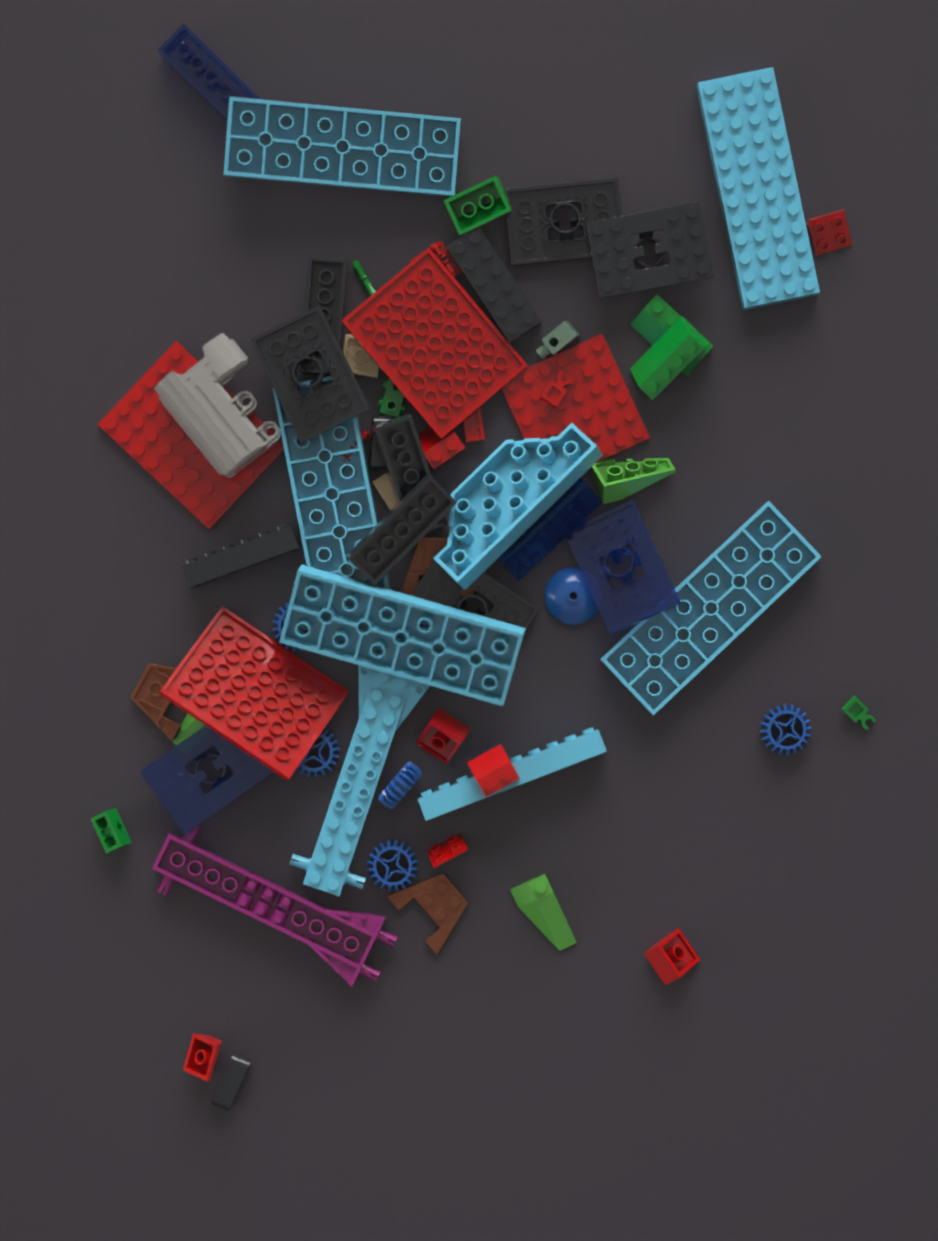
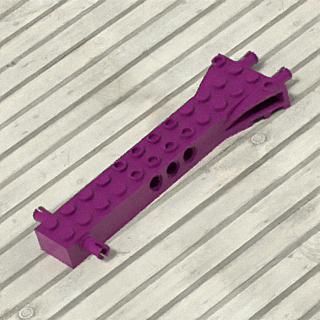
M193 822L189 823L183 837L173 833L168 834L152 869L164 875L157 892L162 893L164 887H166L163 895L168 896L174 881H178L308 944L351 987L357 976L360 975L374 982L377 981L378 977L376 976H379L381 971L365 965L366 962L364 961L374 941L378 940L392 948L397 939V936L382 930L381 926L386 916L327 909L195 845L194 840L201 826L197 824L192 831L195 825Z

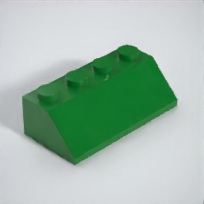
M656 295L633 320L630 326L653 346L681 316L659 295ZM709 342L681 372L687 376L713 348V345Z
M681 316L630 370L638 386L653 400L709 342Z

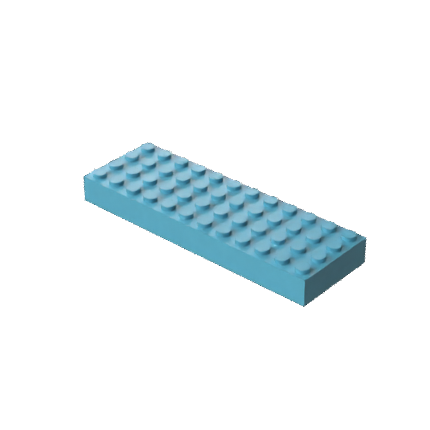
M770 67L698 82L696 88L742 310L818 295L820 290L774 68Z
M229 97L223 176L452 197L455 195L461 118Z
M332 376L325 377L321 385L326 387L332 384ZM310 381L300 382L304 385H310ZM302 386L298 388L301 397H306L312 394L313 391ZM273 388L306 565L374 585L346 557L378 524L358 416L301 444ZM347 454H352L349 457L350 461L346 459L345 462H343V460L345 459L343 455L346 456ZM388 573L375 586L391 590Z
M767 501L600 660L654 716L822 556L772 503Z
M301 565L297 572L279 643L503 706L525 628Z

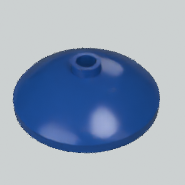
M575 567L565 568L555 573L548 581L544 592V601L549 613L559 622L569 625L581 624L591 619L598 611L602 599L601 588L596 578L588 571ZM571 592H575L577 594L576 599L573 600L570 598Z

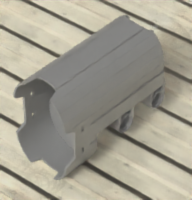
M222 333L203 346L205 357L183 375L171 371L155 386V390L160 396L158 398L217 473L231 478L275 445L282 435L281 430L274 422H266L256 429L247 418L258 407L257 400L250 392L243 391L232 399L223 388L248 366L249 358L233 339L230 340ZM251 399V403L249 405H243L245 400ZM270 429H275L274 435H267Z

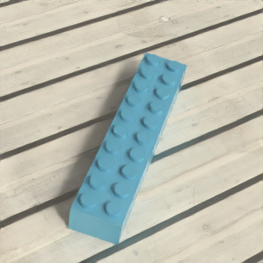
M591 727L583 730V735L576 737L575 734L565 737V741L558 744L557 741L546 744L547 748L541 751L539 748L528 751L529 755L523 758L521 754L510 758L520 779L489 796L607 752L599 730H594ZM465 775L456 779L457 783L450 785L447 782L439 785V790L434 792L431 789L421 792V797H418V801L425 820L427 821L487 798L475 777L468 778Z

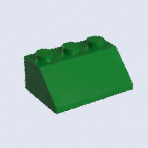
M493 176L444 200L459 236L512 211L500 178L497 176Z

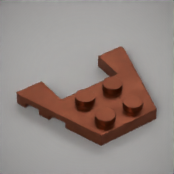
M423 537L419 541L401 593L407 595L413 593L419 583V575L425 574L441 547L447 545L448 538ZM469 587L466 590L462 589L459 596L473 595L474 590Z
M148 663L130 698L170 740H173L181 725L164 716L170 701L159 695V692L177 668Z
M444 873L388 896L398 910L415 898L440 928L425 940L436 954L441 949L468 904V901Z

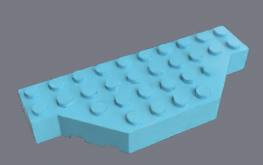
M573 423L559 436L550 437L549 439L505 440L451 493L450 496L457 504L449 512L448 527L450 529L447 545L434 557V560L466 590L603 454Z

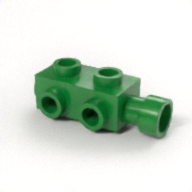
M385 378L382 390L386 391L384 398L380 397L377 408L380 409V413L383 416H390L394 419V417H399V414H404L406 404L403 403L404 396L400 391L394 390V384ZM389 402L395 403L394 409L388 408Z

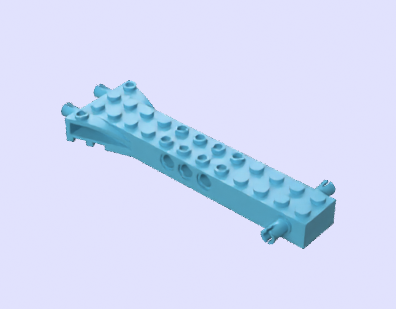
M359 665V719L312 858L308 859L293 853L291 859L294 860H290L289 865L304 869L307 872L303 882L304 885L340 896L343 885L346 884L360 889L363 888L364 884L362 883L365 882L366 878L350 873L349 867L395 731L430 685Z

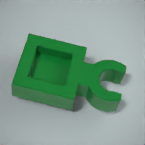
M855 695L841 708L855 723L860 719L861 726L866 730L869 729L865 724L866 720L871 719L874 723L876 722L872 715L865 714L869 709Z

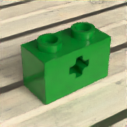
M116 808L91 818L106 854L117 851L132 843Z

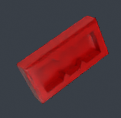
M478 407L463 420L466 443L485 441L481 408Z

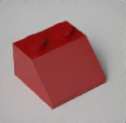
M430 427L418 435L425 458L433 470H436L465 450V446L453 429L441 440Z
M438 708L415 744L447 765L470 731V728Z
M501 744L467 762L485 797L520 779Z
M679 928L654 944L644 953L665 985L679 979L700 961V958Z
M193 1033L183 1071L210 1082L222 1041L209 1035Z

